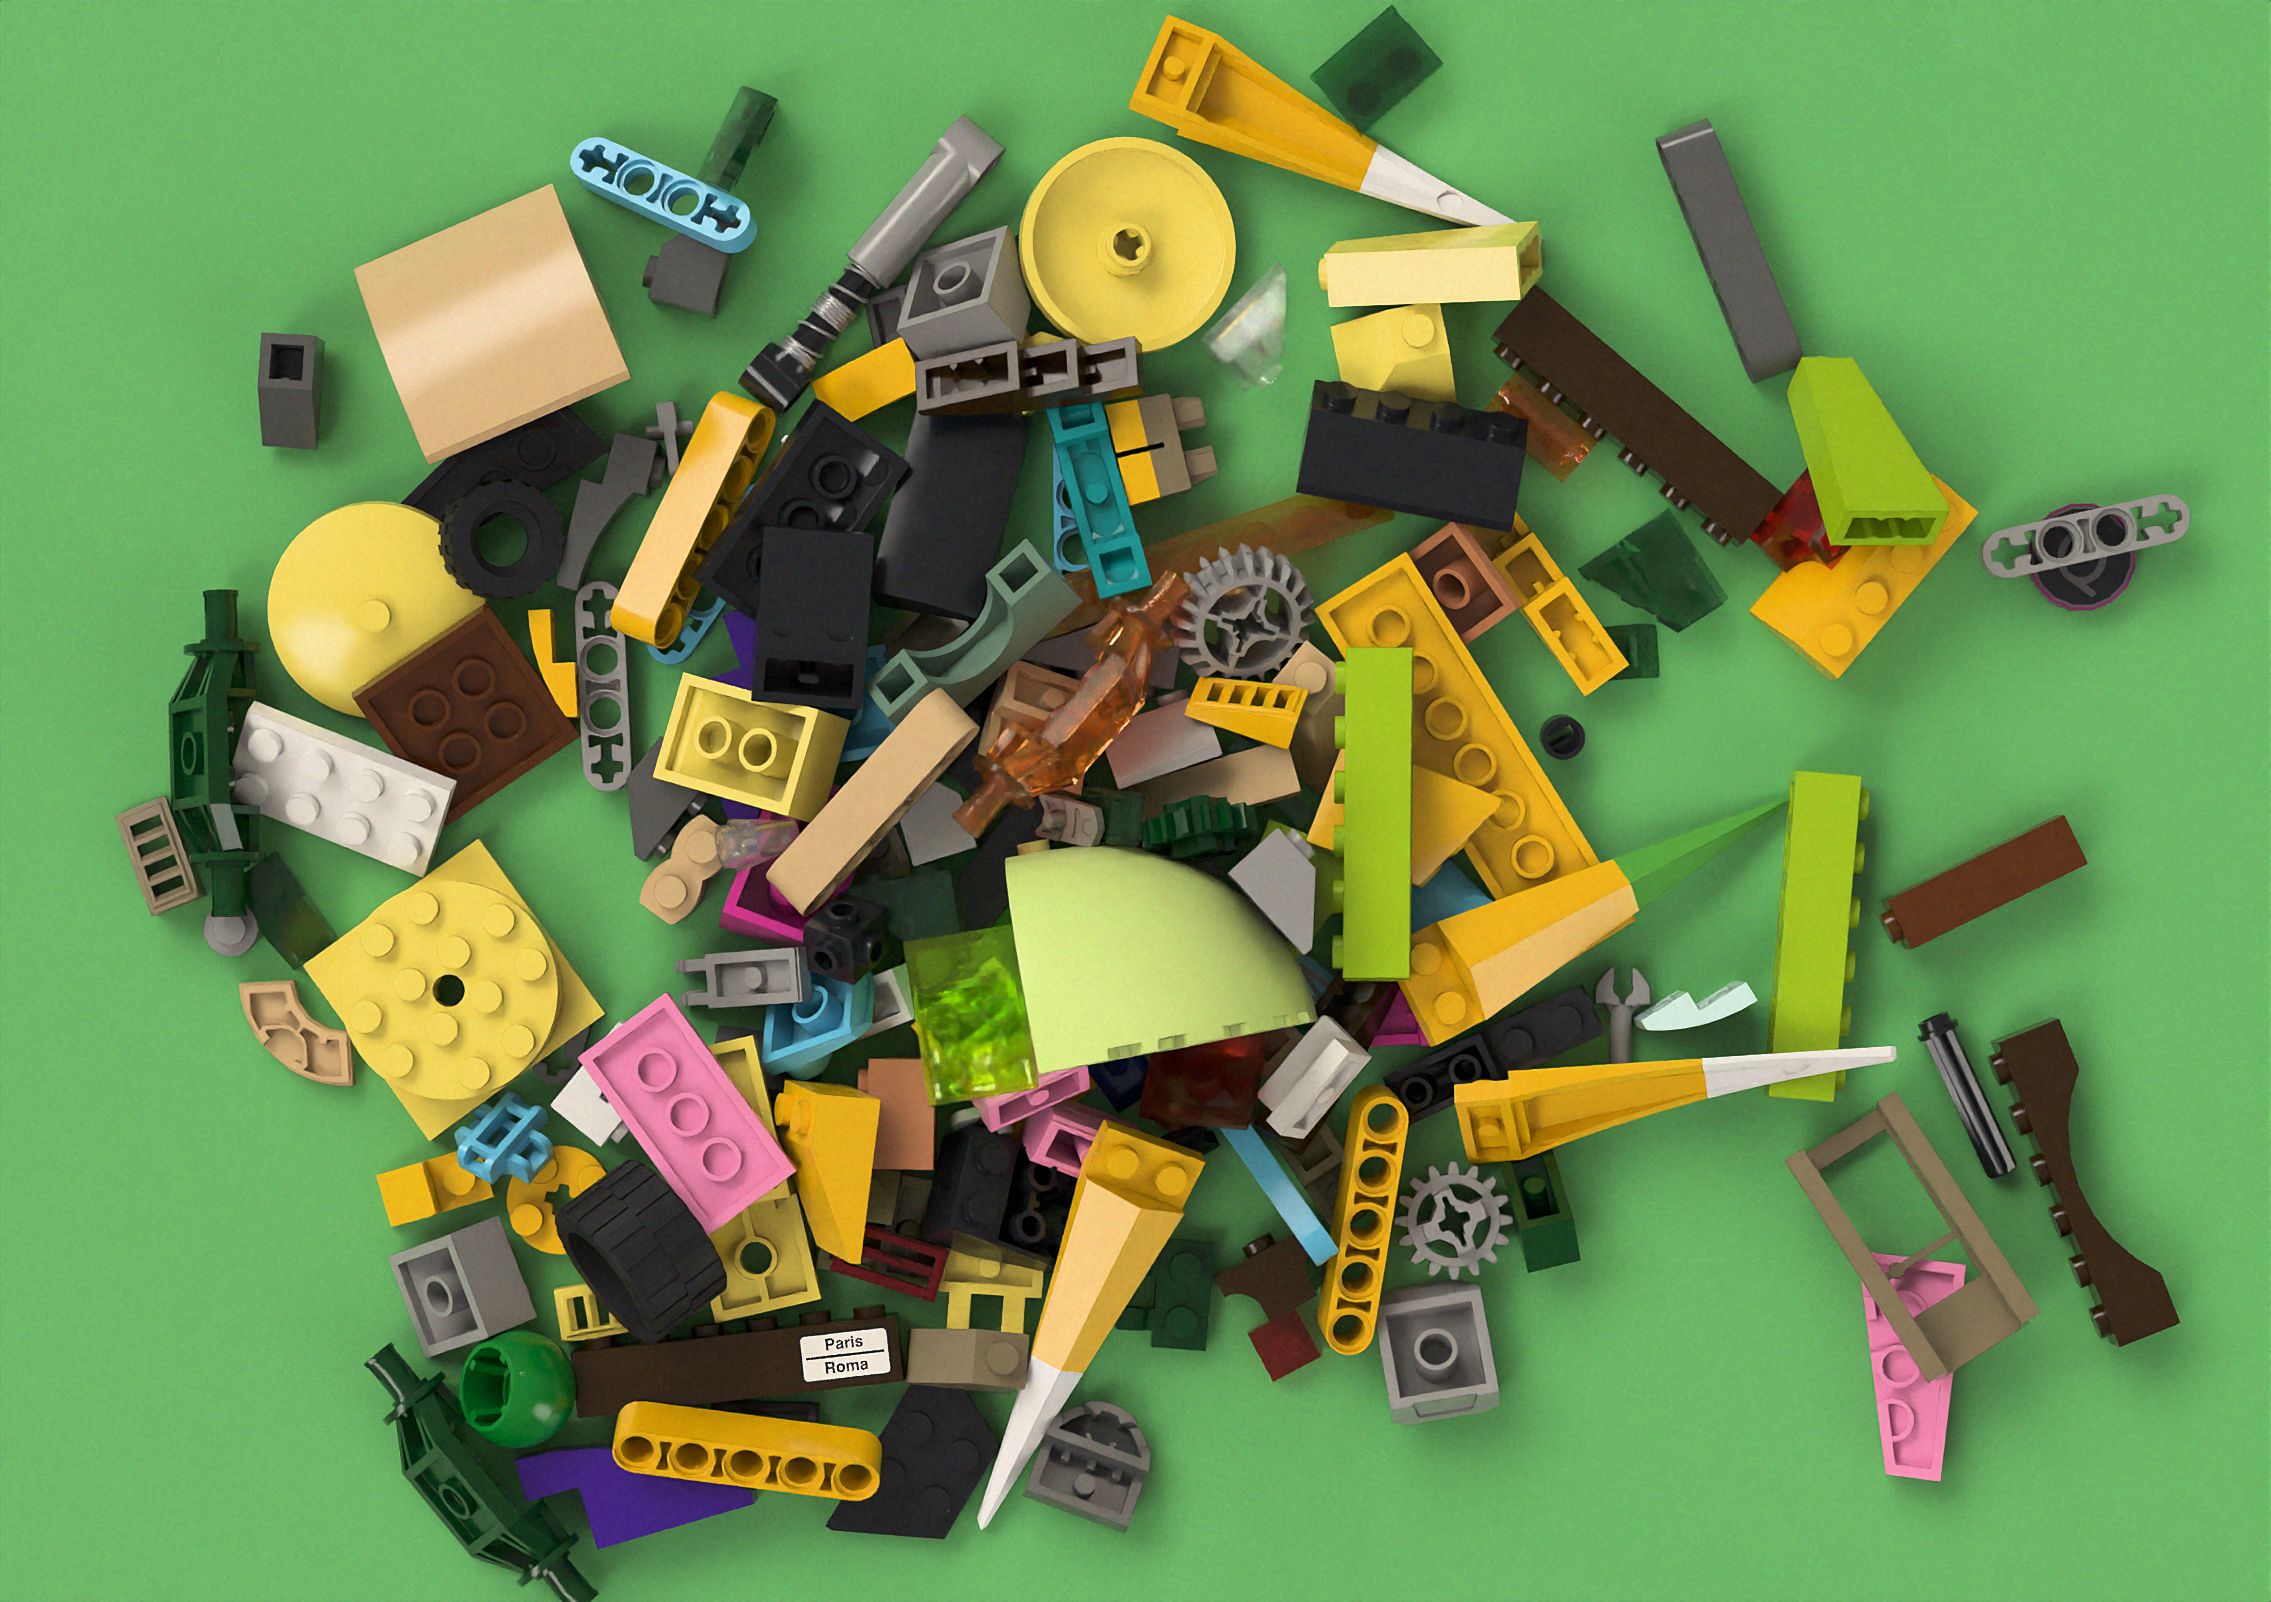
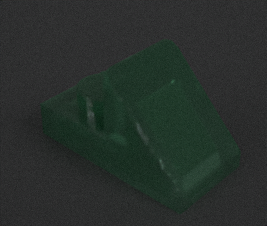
M275 851L266 857L265 862H259L244 873L245 903L260 923L256 926L257 929L294 971L301 968L302 965L340 939L279 851Z

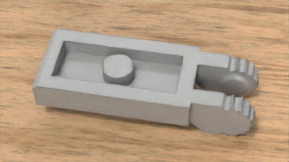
M806 946L705 954V958L675 961L676 973L681 972L684 975L700 974L702 971H706L707 992L691 990L678 994L679 1007L709 1005L710 1009L812 1001L811 976L807 966Z

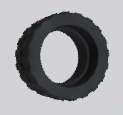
M626 1159L556 1212L555 1226L558 1237L578 1273L608 1312L624 1328L629 1330L631 1334L646 1343L656 1344L726 1290L727 1275L723 1262L702 1225L666 1181L640 1161Z

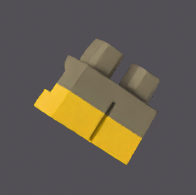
M1169 393L1105 405L1116 457L1136 453L1139 450L1155 446H1164L1117 458L1130 509L1174 495L1189 493L1192 490L1191 485L1201 483L1218 475L1212 445L1183 452L1179 432L1207 425L1200 396L1179 397L1170 400Z

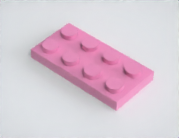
M669 992L663 994L578 1057V1060L671 1188L698 1219L708 1236L798 1171Z

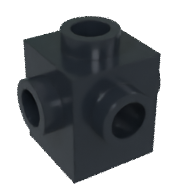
M840 892L804 925L803 942L806 945L808 970L833 978L839 982L855 985L890 952L887 906Z

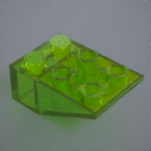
M1013 925L903 943L929 1107L1038 1089L1035 1051L1022 986Z

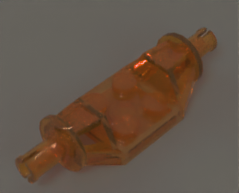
M1165 569L1162 576L1137 605L1119 596H1114L1109 602L1112 610L1084 639L1090 654L1100 663L1094 664L1085 673L1079 685L1080 690L1069 703L1057 706L1050 713L1044 723L1043 733L1040 736H1036L1012 721L985 756L977 754L972 759V763L980 772L983 782L962 806L952 814L953 819L964 830L979 839L982 832L1008 802L1030 811L1035 806V801L1032 797L1075 785L1145 704L1155 649L1162 653H1168L1172 648V642L1161 626L1182 601L1192 594L1191 588L1174 572ZM1118 638L1115 647H1113L1112 644Z

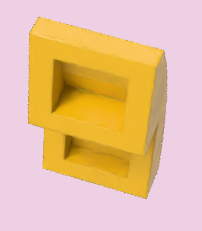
M900 337L837 368L812 382L811 385L818 400L826 403L852 423H856L916 392L915 362L917 361L911 348Z
M551 609L528 610L533 648L545 683L565 716L571 719L580 718L578 667L575 662L558 663L555 611Z

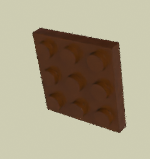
M488 602L352 692L353 700L395 757L457 781L444 821L445 827L580 737L579 730L557 705L545 682Z

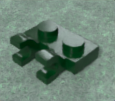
M1169 1238L1145 1275L1156 1276L1153 1307L1126 1305L1114 1327L1119 1330L1151 1331V1347L1206 1351L1214 1242Z

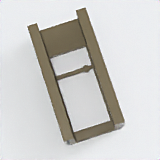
M1896 1091L1878 1101L1876 1110L1806 1153L1802 1149L1784 1160L1928 1383L1933 1380L1938 1382L2024 1328L2033 1317L2040 1314V1310ZM1886 1130L1951 1231L1903 1262L1892 1263L1889 1266V1270L1884 1273L1819 1172ZM1957 1238L1981 1276L1913 1318L1889 1280L1903 1277L1906 1269Z

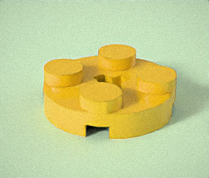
M570 1145L553 1146L555 1155L530 1184L512 1176L507 1191V1209L512 1228L529 1245L550 1254L562 1255L567 1253L556 1231V1214L553 1212L554 1204L547 1201L548 1192H557L560 1184H564L570 1187L569 1196L575 1198L609 1173L595 1155L582 1148Z

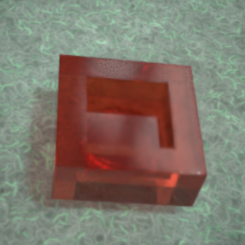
M1296 1308L1271 1322L1268 1321L1247 1332L1273 1382L1321 1357Z

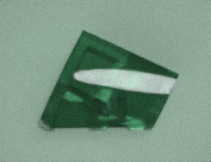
M740 86L695 179L732 195L752 152L756 154L779 107L778 99L759 90Z

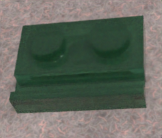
M1391 5L1310 75V79L1322 90L1326 98L1359 136L1362 137L1436 73L1444 63L1411 25L1400 16L1397 9Z

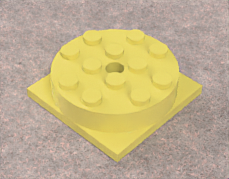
M480 838L409 889L385 901L365 921L302 965L344 1022L351 1041L361 1057L377 1074L385 1079L429 1141H432L479 1107L480 1104L490 1099L538 1062L559 1049L575 1035L607 1014ZM452 974L463 982L465 994L463 999L455 1006L437 1000L440 998L438 987L443 979L442 976Z

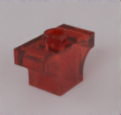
M1808 467L1749 536V539L1772 564L1785 573L1794 566L1806 561L1818 562L1832 570L1853 546L1830 545Z

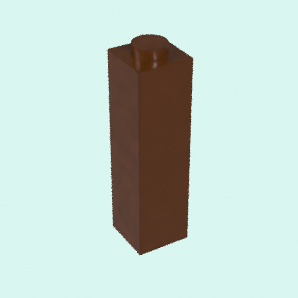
M2055 815L1882 899L1881 902L1886 912L1880 914L1879 918L1893 944L1901 941L1904 949L1912 950L2088 863L2065 815Z

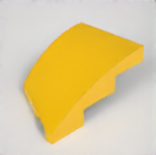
M1340 749L1306 842L1312 847L1334 853V825H1344V804L1334 803L1335 771H1345V749ZM1413 764L1412 885L1422 888L1440 871L1444 860L1456 855L1469 842L1468 837L1491 815H1497L1502 810L1505 801L1483 790Z

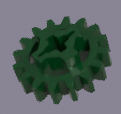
M1209 794L1192 796L1180 802L1165 804L1163 806L1164 812L1159 813V817H1148L1145 819V822L1139 823L1142 849L1144 851L1162 854L1169 853L1173 861L1184 860L1190 861V863L1205 862L1211 858L1233 854L1236 852L1235 845H1239L1238 841L1252 840L1253 836L1260 834L1254 804L1246 805V802L1230 805L1227 797H1209Z

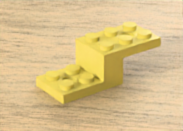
M755 1035L708 1045L783 1149L774 1121V1114ZM792 1175L708 1236L723 1262L727 1275L726 1290L710 1302L715 1323L823 1298L799 1193ZM760 1242L769 1248L772 1254V1262L765 1272L753 1273L744 1266L742 1252L747 1244Z

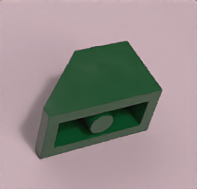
M1549 1149L1523 1160L1499 1162L1516 1234L1528 1273L1580 1261L1574 1219L1553 1150Z

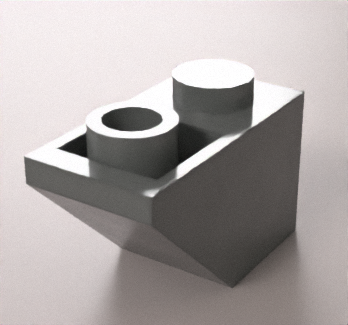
M261 332L258 398L262 446L318 450L325 342L317 336Z
M662 736L658 738L626 778L634 853L643 862H648L653 855L662 860L672 849L679 835L674 829L684 816L689 813L694 818L697 817L714 796L653 777L664 740Z

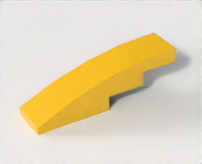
M1516 510L1511 533L1464 524L1522 603L1518 608L1583 696L1586 697L1629 666V663L1569 578L1563 575L1534 532L1528 529Z

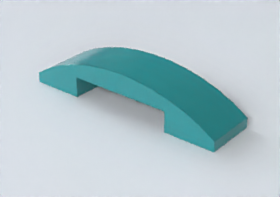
M1101 402L1045 409L1066 490L1099 600L1102 601L1153 587L1140 537L1135 529L1109 438V429Z

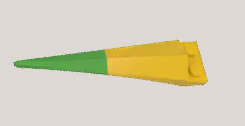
M1779 799L1435 922L1412 933L1411 982H1397L1430 1047L1437 1046L1493 1016L1783 809L1789 800Z

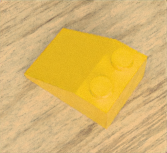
M785 1080L783 1093H779L775 1101L774 1121L779 1126L778 1135L783 1149L798 1169L792 1176L816 1245L850 1264H861L881 1100L848 1085Z

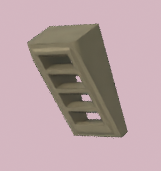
M162 796L115 816L151 916L162 915L207 896L195 864L189 863L190 852L177 820L171 812V805L167 796ZM160 815L163 825L136 835L133 825ZM166 835L168 836L169 846L144 855L141 848L142 845ZM173 855L175 856L178 865L154 875L152 874L149 865ZM182 875L185 885L160 894L157 885Z

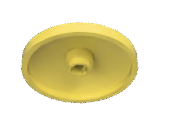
M1115 137L1098 140L1070 152L1044 175L1030 195L1024 209L1019 230L1018 251L1020 266L1028 291L1042 314L1054 327L1070 339L1076 338L1081 344L1086 346L1135 336L1142 344V354L1144 355L1161 351L1181 342L1198 330L1212 316L1223 300L1231 282L1236 258V240L1231 214L1225 199L1211 177L1197 163L1180 151L1163 143L1138 137Z
M366 501L353 503L332 510L314 520L300 532L283 553L272 577L268 595V623L275 650L290 676L302 689L322 704L348 715L366 718L352 698L353 691L487 602V598L473 595V591L461 588L456 583V578L446 571L444 567L446 564L443 555H440L438 545H441V535H438L439 524L443 523L437 518L422 510L395 502Z

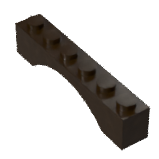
M2050 1017L1990 1041L1995 1054L1988 1056L1991 1070L1999 1086L2007 1084L2015 1102L2014 1105L2008 1107L2009 1115L2020 1137L2028 1135L2035 1152V1155L2028 1157L2030 1168L2040 1187L2048 1185L2055 1202L2054 1206L2048 1208L2050 1218L2060 1238L2068 1235L2075 1256L2068 1258L2069 1265L2079 1287L2084 1288L2088 1286L2096 1306L2089 1308L2088 1311L2100 1339L2108 1337L2110 1343L2122 1347L2180 1324L2161 1273L2136 1259L2110 1236L2094 1216L2079 1187L2071 1160L2068 1132L2071 1095L2079 1067L2060 1020Z

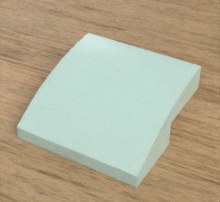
M1734 980L1697 1004L1694 1003L1688 992L1677 990L1639 1013L1632 1020L1637 1028L1644 1030L1666 1031L1684 1029L1722 1019L1758 1000L1747 982Z

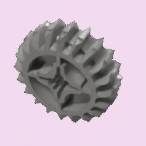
M1241 542L1236 554L1231 556L1226 548L1224 549L1220 546L1218 552L1219 560L1211 563L1207 558L1200 556L1199 564L1202 570L1198 574L1184 571L1183 580L1188 588L1173 590V599L1177 606L1168 609V618L1172 625L1177 628L1170 632V636L1174 644L1181 648L1180 657L1183 662L1191 665L1198 676L1205 678L1210 675L1213 678H1231L1246 681L1248 676H1253L1256 682L1264 683V672L1273 669L1274 672L1279 673L1283 669L1281 661L1286 657L1291 659L1298 650L1295 646L1296 643H1304L1306 640L1310 642V633L1306 626L1315 622V613L1309 606L1314 602L1313 594L1308 586H1305L1306 579L1298 568L1292 567L1289 559L1281 553L1274 556L1269 548L1261 545L1253 554L1250 547ZM1268 587L1279 593L1277 613L1270 612L1266 606L1267 599L1264 595ZM1206 618L1213 620L1217 626L1216 631L1219 637L1216 644L1204 639V623Z

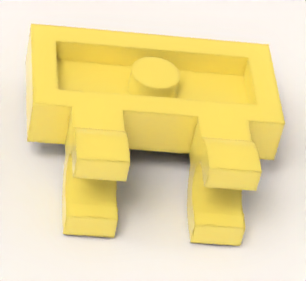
M951 1249L938 1291L949 1292L947 1329H970L972 1294L1004 1296L1001 1332L1023 1334L1026 1297L1042 1299L1044 1272L969 1256Z

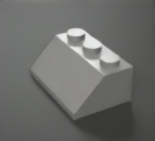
M1276 828L1226 875L1271 922L1300 955H1305L1312 949L1316 868L1308 860L1315 852L1294 829L1284 835L1279 828Z

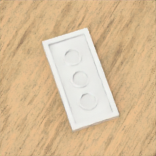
M254 701L247 711L232 762L236 773V784L234 792L230 795V801L238 805L260 806V813L424 878L431 866L457 781Z

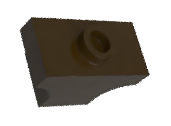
M1292 1231L1276 1240L1273 1239L1270 1232L1262 1235L1242 1247L1246 1257L1214 1274V1279L1224 1297L1233 1294H1244L1252 1297L1261 1305L1270 1322L1317 1296L1306 1272L1309 1254Z

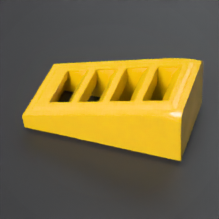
M1200 676L1184 715L1288 750L1300 722L1309 690L1289 685L1213 677L1203 678ZM1208 697H1209V698H1212V699H1214V700H1217L1218 702H1216V701H1207V698H1208Z

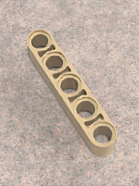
M942 688L935 689L913 708L774 862L766 873L767 880L802 916H808L817 910L968 746L979 732L980 727Z

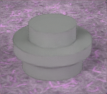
M245 906L247 916L211 917V911L209 912L204 923V936L208 945L215 952L224 956H238L246 953L253 947L259 935V923L250 908Z

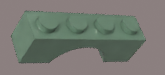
M1027 539L1022 541L985 575L988 587L985 606L976 622L962 636L934 650L912 651L902 649L864 683L866 691L894 725L898 726L923 698L938 688H942L964 709L1083 602L1059 570Z

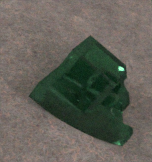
M1670 508L1653 517L1578 568L1583 578L1588 581L1591 579L1622 596L1620 598L1622 601L1634 608L1646 610L1656 616L1658 622L1677 633L1719 608L1728 599V596Z

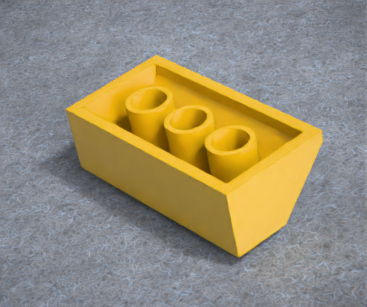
M1929 471L1927 472L1946 499L1950 509L1933 545H1830L1823 522L1748 610L1749 613L1830 681L1838 679L1979 513Z

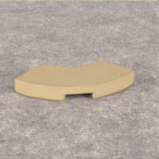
M296 980L239 983L240 998L247 1021L262 1046H265L277 1060L296 1074L313 1081L337 1086L355 1085L353 1043L347 1030L330 1028L313 1018L300 1000Z

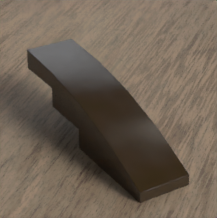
M1135 336L1085 347L1076 338L1027 349H1024L1017 340L915 362L917 412L921 416L982 415L1037 411L1145 394L1142 344Z
M1341 968L1315 1004L1318 1019L1323 1015L1332 1017L1367 1052L1385 1020L1400 986L1397 981H1345L1343 979V968ZM1316 1022L1308 1023L1310 1026L1309 1030ZM1341 1095L1304 1139L1280 1135L1266 1121L1272 1113L1267 1106L1263 1108L1253 1123L1258 1132L1302 1156L1334 1109Z

